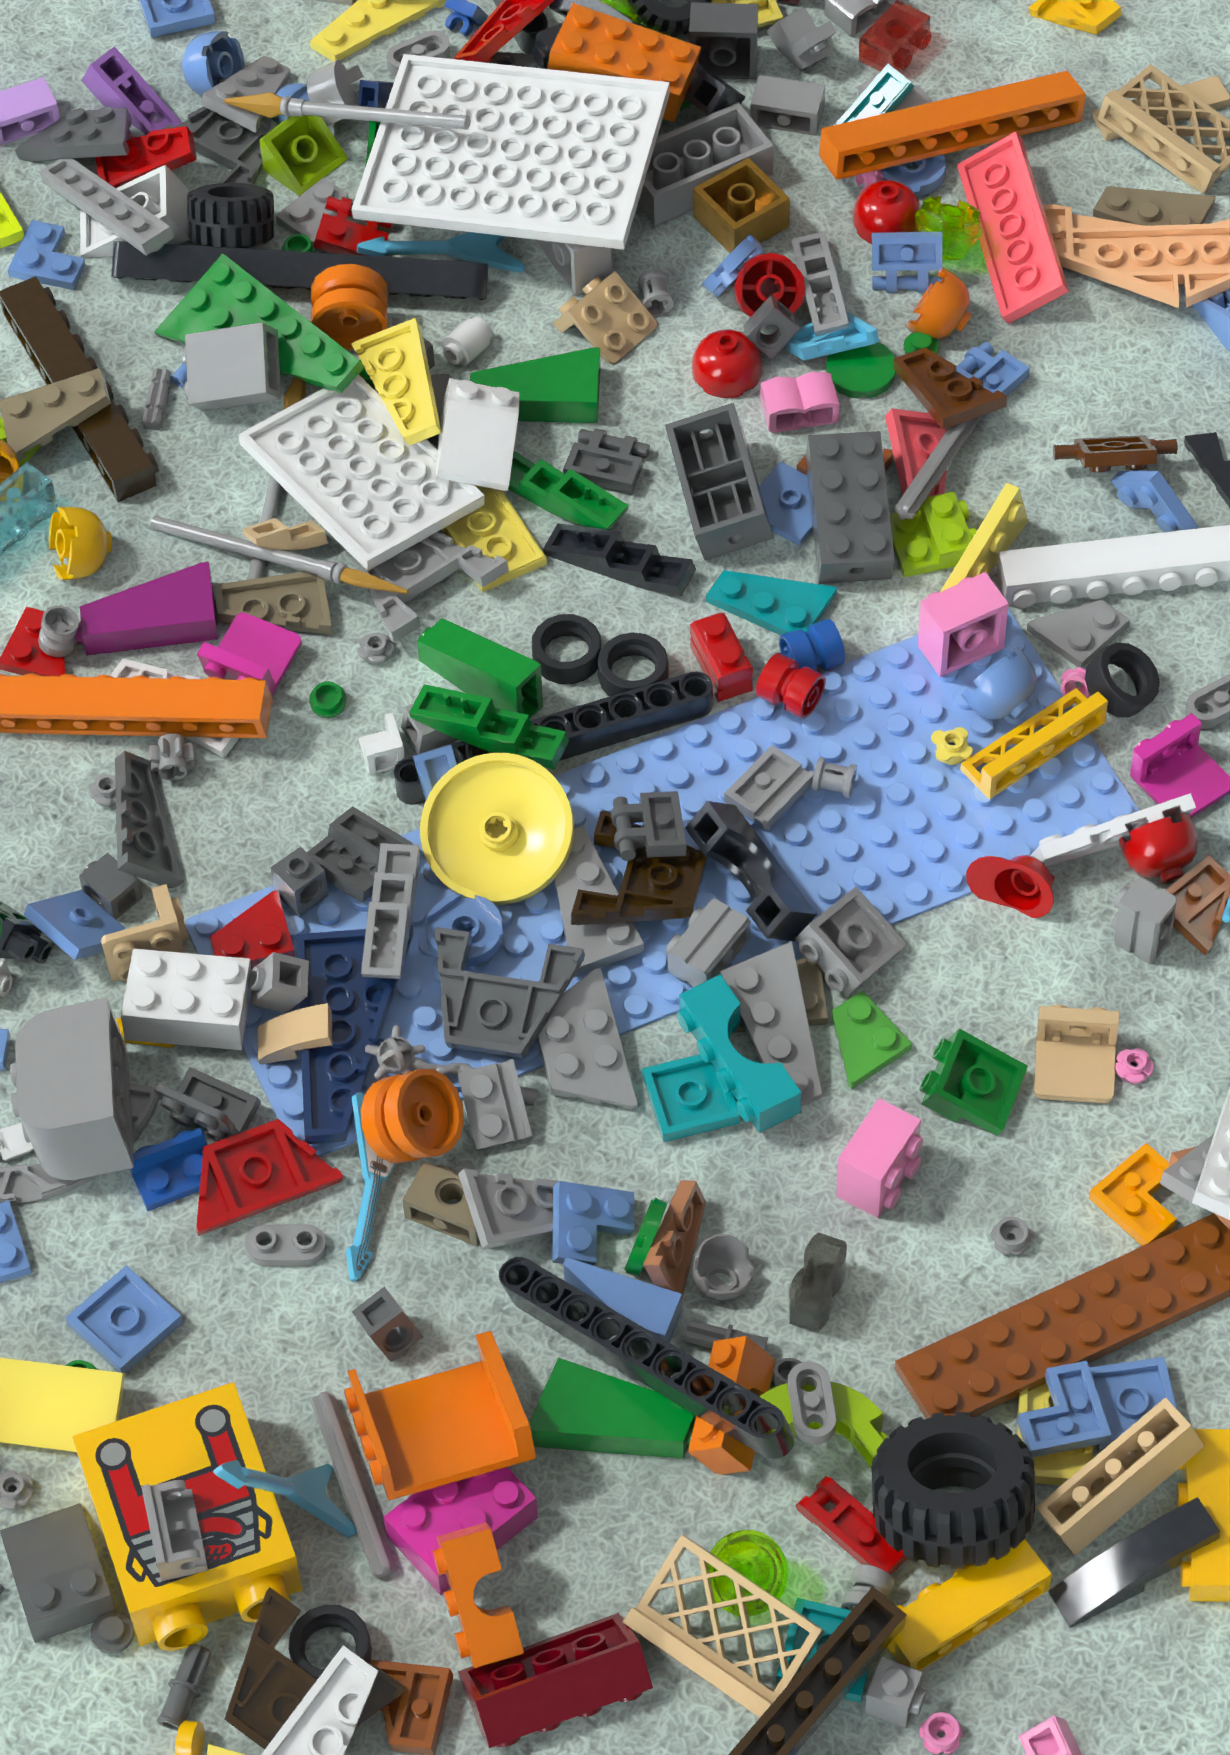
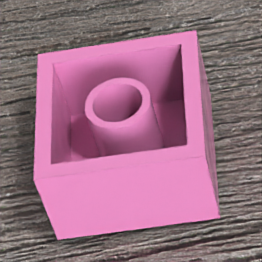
M986 572L973 578H965L957 585L941 592L931 593L924 600L920 601L918 647L940 677L998 652L1005 647L1009 603Z
M878 1098L838 1158L836 1197L877 1218L880 1217L885 1208L892 1210L902 1192V1188L899 1186L905 1177L912 1179L916 1175L922 1162V1158L918 1156L923 1144V1137L920 1136L921 1119Z

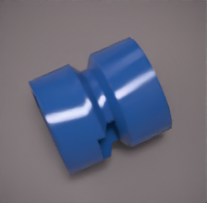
M825 619L809 625L807 633L799 629L779 636L780 653L797 661L799 669L807 666L816 671L818 666L822 670H828L845 663L844 645L839 631L831 619Z

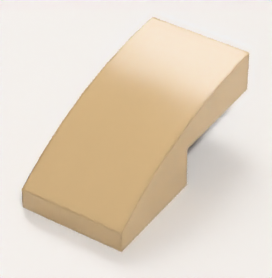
M273 518L243 528L245 537L255 545L267 549L302 550L328 544L325 530L312 520L288 528L277 518Z
M328 1003L288 1012L258 1026L259 1064L298 1059V1050L332 1045V1010Z

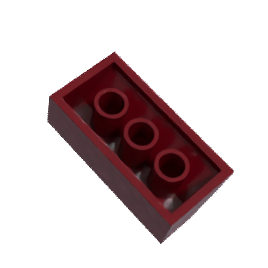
M619 1613L523 1647L524 1654L477 1668L471 1666L458 1671L480 1732L489 1748L511 1746L517 1743L522 1736L536 1731H552L558 1728L561 1722L576 1716L589 1717L601 1711L603 1706L617 1701H633L639 1698L644 1691L653 1688L640 1642L629 1626L623 1623V1618Z

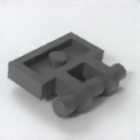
M597 428L594 431L580 429L578 443H573L564 465L563 473L565 474L569 469H572L597 486L632 494L643 468V458H647L649 455L650 444L637 442L636 437L627 435L625 438L607 435V431Z
M678 791L640 793L639 804H628L627 798L622 796L613 800L611 820L614 827L617 828L614 841L616 849L620 851L622 860H633L636 856L635 849L637 847H646L647 857L686 856V838ZM642 822L643 828H632L631 826L633 823Z

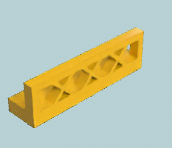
M1075 688L962 762L960 770L991 799L1103 725L1106 720L1108 700L1099 692L1086 698ZM1075 703L1077 705L1063 714V710ZM1040 725H1046L1045 727L1034 733V729H1036ZM1011 744H1017L1016 746L1005 752V748H1007ZM983 763H988L982 767L981 774L975 769Z

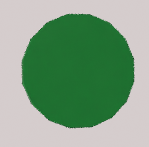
M877 342L828 355L826 372L831 374L835 390L838 393L849 398H858V396L877 397L887 391L895 381L894 355L884 344Z
M657 1198L651 1200L626 1263L625 1273L639 1278L668 1202Z

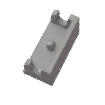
M174 1480L152 1486L150 1484L141 1486L161 1581L208 1571L192 1489H186L184 1480Z

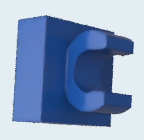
M446 0L444 5L452 13L447 17L445 26L452 30L458 22L463 21L460 33L464 36L472 33L473 23L481 26L488 17L478 5L466 0Z

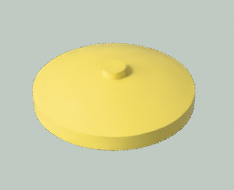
M483 754L459 763L435 784L422 811L420 821L421 845L430 868L437 878L453 893L462 894V898L475 899V895L481 896L491 901L494 905L512 904L539 893L561 872L573 845L574 816L562 786L542 765L516 754Z

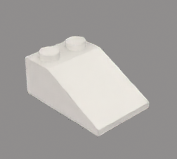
M166 165L116 188L171 227L175 238L165 244L180 245L189 240L187 220V195L189 189ZM80 209V255L83 258L113 256V242L127 241Z
M449 378L440 410L442 433L439 434L436 477L503 491L508 490L519 415V392L510 391L504 387L496 388L476 384L470 380Z

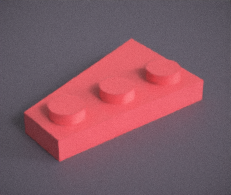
M891 408L885 415L903 496L948 428L943 430L930 413ZM947 469L928 497L944 494Z

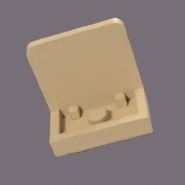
M616 271L603 281L598 276L582 289L586 295L579 301L575 296L569 299L558 309L562 315L553 322V325L562 333L575 324L593 347L600 348V356L609 364L616 363L657 327L654 317Z
M167 884L151 888L159 920L110 933L101 938L112 981L121 980L127 982L133 949L185 953L183 942L188 941L189 937L179 898L171 899Z
M1059 1004L1039 1006L1034 1073V1095L1037 1098L1093 1103H1110L1113 1100L1119 1011H1110L1101 1007L1090 1009L1068 1008Z

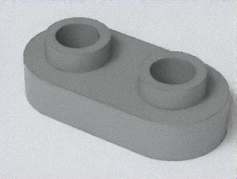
M428 31L394 45L387 52L389 71L397 75L404 54L448 59L450 55L449 38L440 31Z
M1230 674L1195 691L1189 696L1185 714L1188 716L1193 713L1202 722L1201 729L1213 728L1230 719ZM1207 710L1210 714H1203L1198 711Z
M309 1224L260 1225L253 1228L245 1238L247 1257L251 1262L259 1266H309L319 1262L324 1257L327 1249L324 1233L318 1227ZM264 1239L271 1240V1243L266 1246L258 1244ZM303 1239H310L312 1241L308 1245L299 1244Z
M815 1362L799 1363L791 1369L787 1384L794 1431L797 1437L807 1444H823L832 1438L836 1430V1413L830 1378L826 1369ZM809 1384L813 1385L816 1389L806 1392L802 1390V1387ZM811 1422H818L822 1427L813 1430L807 1425Z

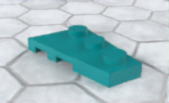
M723 570L706 594V602L778 635L799 629L807 633L808 626L819 622L838 594V587Z

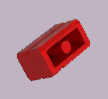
M720 612L693 621L690 624V647L703 673L711 678L713 693L717 701L721 702L753 691V667L748 657L745 656V652L725 613Z

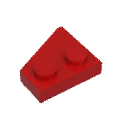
M26 606L0 657V670L23 676L33 673L40 676L60 677L66 674L65 657L49 656L39 647L38 639L45 611Z
M278 890L270 892L210 936L214 956L248 958L251 962V969L260 964L273 952L295 957Z

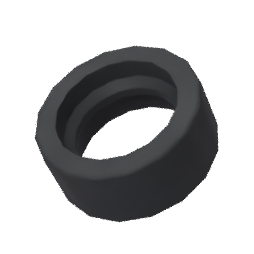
M559 614L547 618L537 626L532 635V659L541 664V676L546 680L557 684H576L587 680L597 671L601 650V635L597 627L587 618L575 614ZM574 636L587 643L588 653L580 659L561 662L545 654V647L550 641L558 637Z
M634 632L620 634L607 641L600 650L598 678L602 690L609 697L663 681L669 677V660L666 649L657 639L647 634ZM632 655L645 657L655 665V671L652 675L636 681L623 680L615 676L611 668L617 660Z
M1116 642L1105 647L1086 667L1085 681L1088 692L1091 696L1099 692L1108 700L1107 713L1116 717L1129 718L1138 714L1159 693L1160 679L1157 668L1149 656L1140 648L1129 643ZM1109 664L1123 669L1130 676L1136 688V696L1123 692L1115 684L1110 676Z
M322 1605L310 1609L296 1621L290 1632L288 1649L291 1661L316 1679L320 1677L325 1669H319L309 1663L305 1655V1645L314 1632L325 1627H341L347 1630L354 1638L356 1644L355 1654L370 1665L372 1646L366 1624L355 1611L341 1605Z

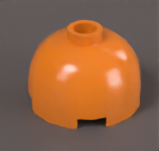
M944 267L937 274L942 280L940 282L936 281L934 285L930 283L913 313L920 314L917 321L915 322L911 319L906 325V328L912 332L930 335L931 338H937V340L946 338L954 329L961 332L972 315L966 311L970 302L969 291L959 277Z

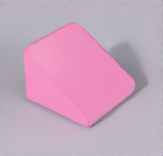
M1055 1715L1018 1736L1026 1755H1081L1067 1721Z

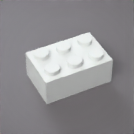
M133 949L121 1011L124 1039L242 1050L252 991L248 987L251 972L250 959Z

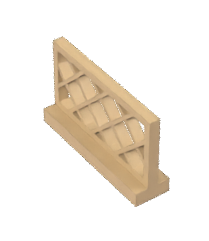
M1151 64L1120 90L1115 91L1112 89L1105 95L1097 120L1192 188L1205 194L1213 187L1215 180L1230 168V146H1225L1224 138H1230V120ZM1150 78L1161 86V90L1145 89L1144 82ZM1127 98H1140L1141 106H1136ZM1147 99H1163L1164 107H1148ZM1170 100H1181L1187 105V108H1172ZM1153 117H1166L1168 125H1163ZM1174 118H1190L1191 126H1175ZM1197 119H1207L1214 124V127H1199ZM1180 136H1193L1194 144L1188 143ZM1201 137H1216L1218 145H1202ZM1206 155H1220L1221 163H1216Z
M686 1535L679 1537L637 1607L631 1608L623 1620L624 1624L758 1717L764 1714L800 1672L825 1631ZM687 1548L699 1557L702 1575L681 1579L678 1561ZM708 1563L719 1571L710 1573ZM672 1572L673 1581L665 1583ZM726 1575L734 1581L737 1599L716 1603L711 1579ZM703 1581L708 1605L687 1610L682 1585ZM675 1587L679 1612L664 1615L651 1606L660 1590ZM743 1587L754 1595L744 1597ZM761 1599L769 1605L772 1623L750 1627L746 1602ZM738 1604L743 1629L722 1634L717 1609ZM709 1611L714 1636L699 1639L691 1633L688 1615ZM778 1611L789 1619L780 1621ZM680 1617L682 1627L671 1619ZM796 1623L810 1632L800 1649L786 1652L781 1626ZM773 1628L778 1654L757 1658L752 1633ZM744 1635L749 1660L733 1663L726 1658L723 1639ZM715 1641L717 1651L706 1643ZM795 1656L789 1666L787 1657ZM780 1659L783 1677L776 1689L773 1690L762 1683L758 1663ZM750 1665L752 1675L744 1669H742L741 1667Z

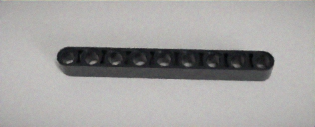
M689 672L533 719L531 723L567 732L569 742L559 760L561 761L708 715L713 707V683L711 678L703 672ZM463 741L451 744L457 765L472 757L493 753ZM413 756L399 761L394 768L397 797L403 803L410 805L426 802Z
M511 1258L500 1268L498 1277L501 1285L514 1305L762 1456L769 1459H779L786 1456L792 1450L795 1441L794 1434L782 1411L775 1405L527 1258ZM711 1391L709 1394L702 1396L704 1393ZM743 1410L740 1414L734 1415L736 1412ZM776 1429L773 1433L765 1435L770 1430Z

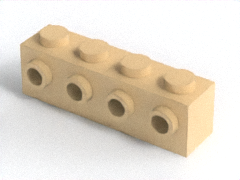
M1165 1397L1035 1508L1053 1532L1076 1556L1205 1446L1192 1425Z

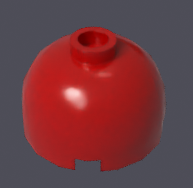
M893 180L877 181L868 185L857 197L853 209V224L860 238L872 244V233L918 232L921 226L922 216L919 199L910 187L901 182Z
M775 253L756 255L746 261L738 272L734 284L736 301L742 312L751 317L772 295L794 313L803 302L805 294L804 276L796 264L786 256Z
M724 329L709 333L698 343L692 358L693 380L703 388L704 392L711 396L719 398L739 397L743 395V392L751 388L753 389L758 385L762 376L760 351L740 331Z
M1180 814L1183 822L1173 823L1171 817H1166L1138 827L1129 832L1131 836L1129 841L1121 837L1119 845L1129 867L1138 875L1146 878L1160 877L1162 883L1182 877L1184 875L1182 868L1189 865L1197 854L1198 836L1191 814Z

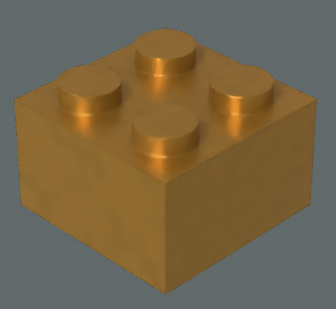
M748 157L693 188V217L731 253L750 234L759 243H762L790 227V198Z

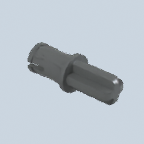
M694 1320L689 1321L684 1336L686 1342L712 1348L714 1341L748 1336L766 1351L768 1337L735 1330L733 1325L730 1324L728 1329Z
M192 1644L187 1647L175 1679H170L168 1682L171 1689L161 1714L157 1718L159 1725L178 1731L180 1725L187 1719L195 1697L201 1696L202 1691L199 1689V1686L212 1656L211 1651L206 1647L198 1644Z

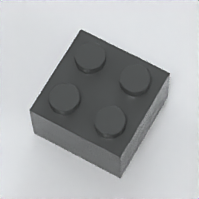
M691 2L689 43L701 47L698 63L720 79H756L758 4Z

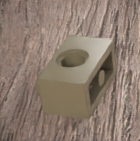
M424 1161L402 1200L404 1217L477 1247L480 1241L459 1175L445 1165L435 1166ZM450 1199L460 1200V1202L456 1204L445 1203L447 1200Z

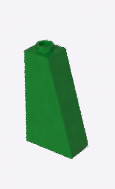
M598 347L470 373V381L476 384L496 388L504 387L510 391L519 392L518 421L598 423L601 374L600 348Z
M443 618L432 627L426 628L417 640L419 661L463 692L492 698L495 708L527 714L530 719L543 708L541 664L535 660Z
M558 1358L529 1421L534 1447L684 1458L690 1445L696 1415L656 1391Z

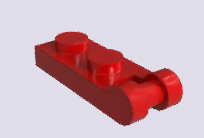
M825 1476L816 1484L817 1490L810 1497L804 1496L796 1504V1509L799 1513L818 1526L861 1565L874 1566L892 1575L908 1559L903 1555V1550L897 1552L880 1535L876 1528L873 1513L828 1476ZM828 1502L836 1505L830 1513L823 1508Z

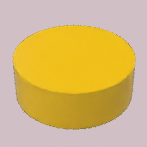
M185 1720L180 1725L176 1736L175 1755H201L205 1740V1730L202 1722Z

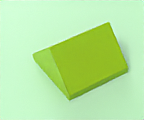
M289 116L259 140L263 171L299 196L348 159L320 116Z

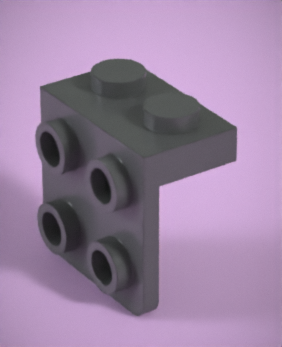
M191 1067L187 1070L177 1091L160 1083H157L154 1092L161 1100L160 1105L170 1111L169 1117L185 1127H191L192 1123L205 1128L204 1134L216 1141L246 1131L261 1104L258 1097Z

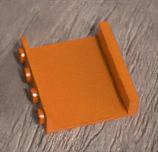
M492 1331L475 1335L480 1362L364 1394L356 1369L347 1371L351 1385L350 1388L344 1389L348 1409L352 1413L358 1437H360L366 1461H369L374 1485L379 1486L383 1484L388 1501L536 1459L529 1422Z

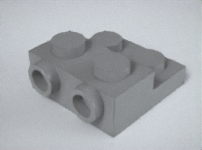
M854 887L812 921L795 938L799 942L801 955L807 961L816 962L826 973L825 980L828 986L835 991H842L846 997L908 945L857 887Z

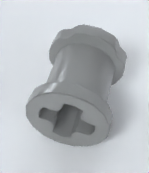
M651 269L645 271L639 276L637 281L638 288L644 295L642 304L651 315L668 313L674 305L673 298L667 290L669 279L663 270Z
M819 757L814 771L812 790L819 791L823 788L841 792L844 797L850 798L855 785L857 765L842 766L826 761V758Z

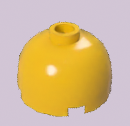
M58 507L59 512H53L49 526V550L56 549L62 565L53 564L56 575L60 580H75L88 577L100 569L106 559V554L111 552V533L105 530L103 522L95 513L85 508ZM64 558H69L68 566L63 563Z

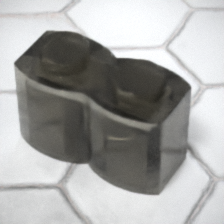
M819 1232L811 1238L804 1252L803 1268L796 1273L790 1285L789 1324L815 1333L825 1326L831 1314L832 1297L839 1292L845 1280L846 1241Z

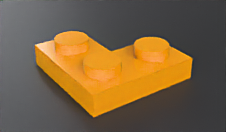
M1147 1143L1089 1192V1199L1141 1246L1165 1236L1176 1226L1177 1218L1152 1197L1163 1186L1160 1184L1163 1171L1169 1167V1162Z

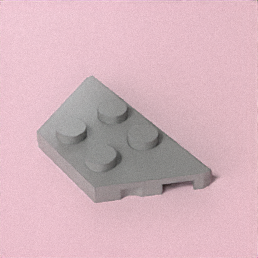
M596 968L564 992L537 1037L550 1091L553 1095L566 1098L579 1097L585 1102L601 1105V1102L623 1106L626 1110H637L638 1103L601 968Z

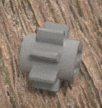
M166 734L158 739V746H149L151 771H159L161 778L169 781L180 780L187 775V769H195L194 744H186L183 736L179 734Z

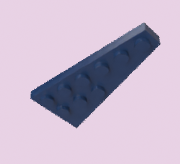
M413 925L410 927L406 956L414 934ZM366 929L296 934L297 958L309 961L307 997L299 1003V1009L328 1003L332 1010V1045L301 1050L305 1142L308 1144L343 1142L347 1140L354 1118L352 1096L358 1092L362 1093L374 1057L373 1054L365 1052L366 1045H378L399 980L393 978L362 977L361 970Z

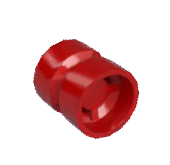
M775 653L768 660L759 676L756 685V695L774 705H779L783 702L785 703V711L805 719L813 712L824 692L826 677L807 666L799 669L797 661L781 653Z

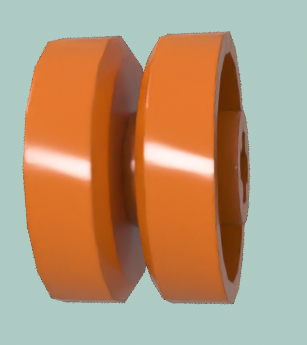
M342 264L327 268L315 277L311 286V323L344 349L354 350L351 343L388 329L387 283L379 273L365 266Z
M418 1069L403 1075L397 1074L380 1079L373 1083L364 1095L360 1110L361 1126L368 1145L378 1157L389 1163L404 1164L421 1158H432L445 1154L452 1150L460 1139L464 1125L463 1104L456 1087L447 1076L434 1069Z

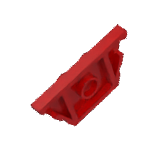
M279 1119L203 1147L196 1233L198 1236L325 1189L342 1182L343 1175L336 1167L333 1169L316 1154L317 1151L307 1142L296 1138L293 1131Z

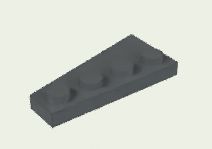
M124 751L115 758L117 869L159 885L167 884V888L170 889L178 887L184 880L156 773L151 771L150 760Z

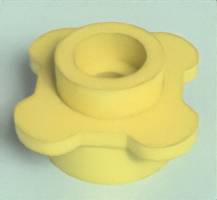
M956 727L954 730L946 732L941 730L933 732L931 741L936 744V759L945 764L954 765L970 758L973 749L967 743L968 731L962 727Z

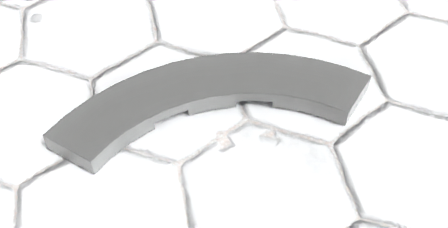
M130 1083L132 1139L134 1145L151 1120L160 1098L154 1092L155 1087ZM40 1163L32 1166L23 1164L0 1167V1203L9 1200L11 1206L50 1199L69 1192L97 1176L77 1180H61L47 1174Z

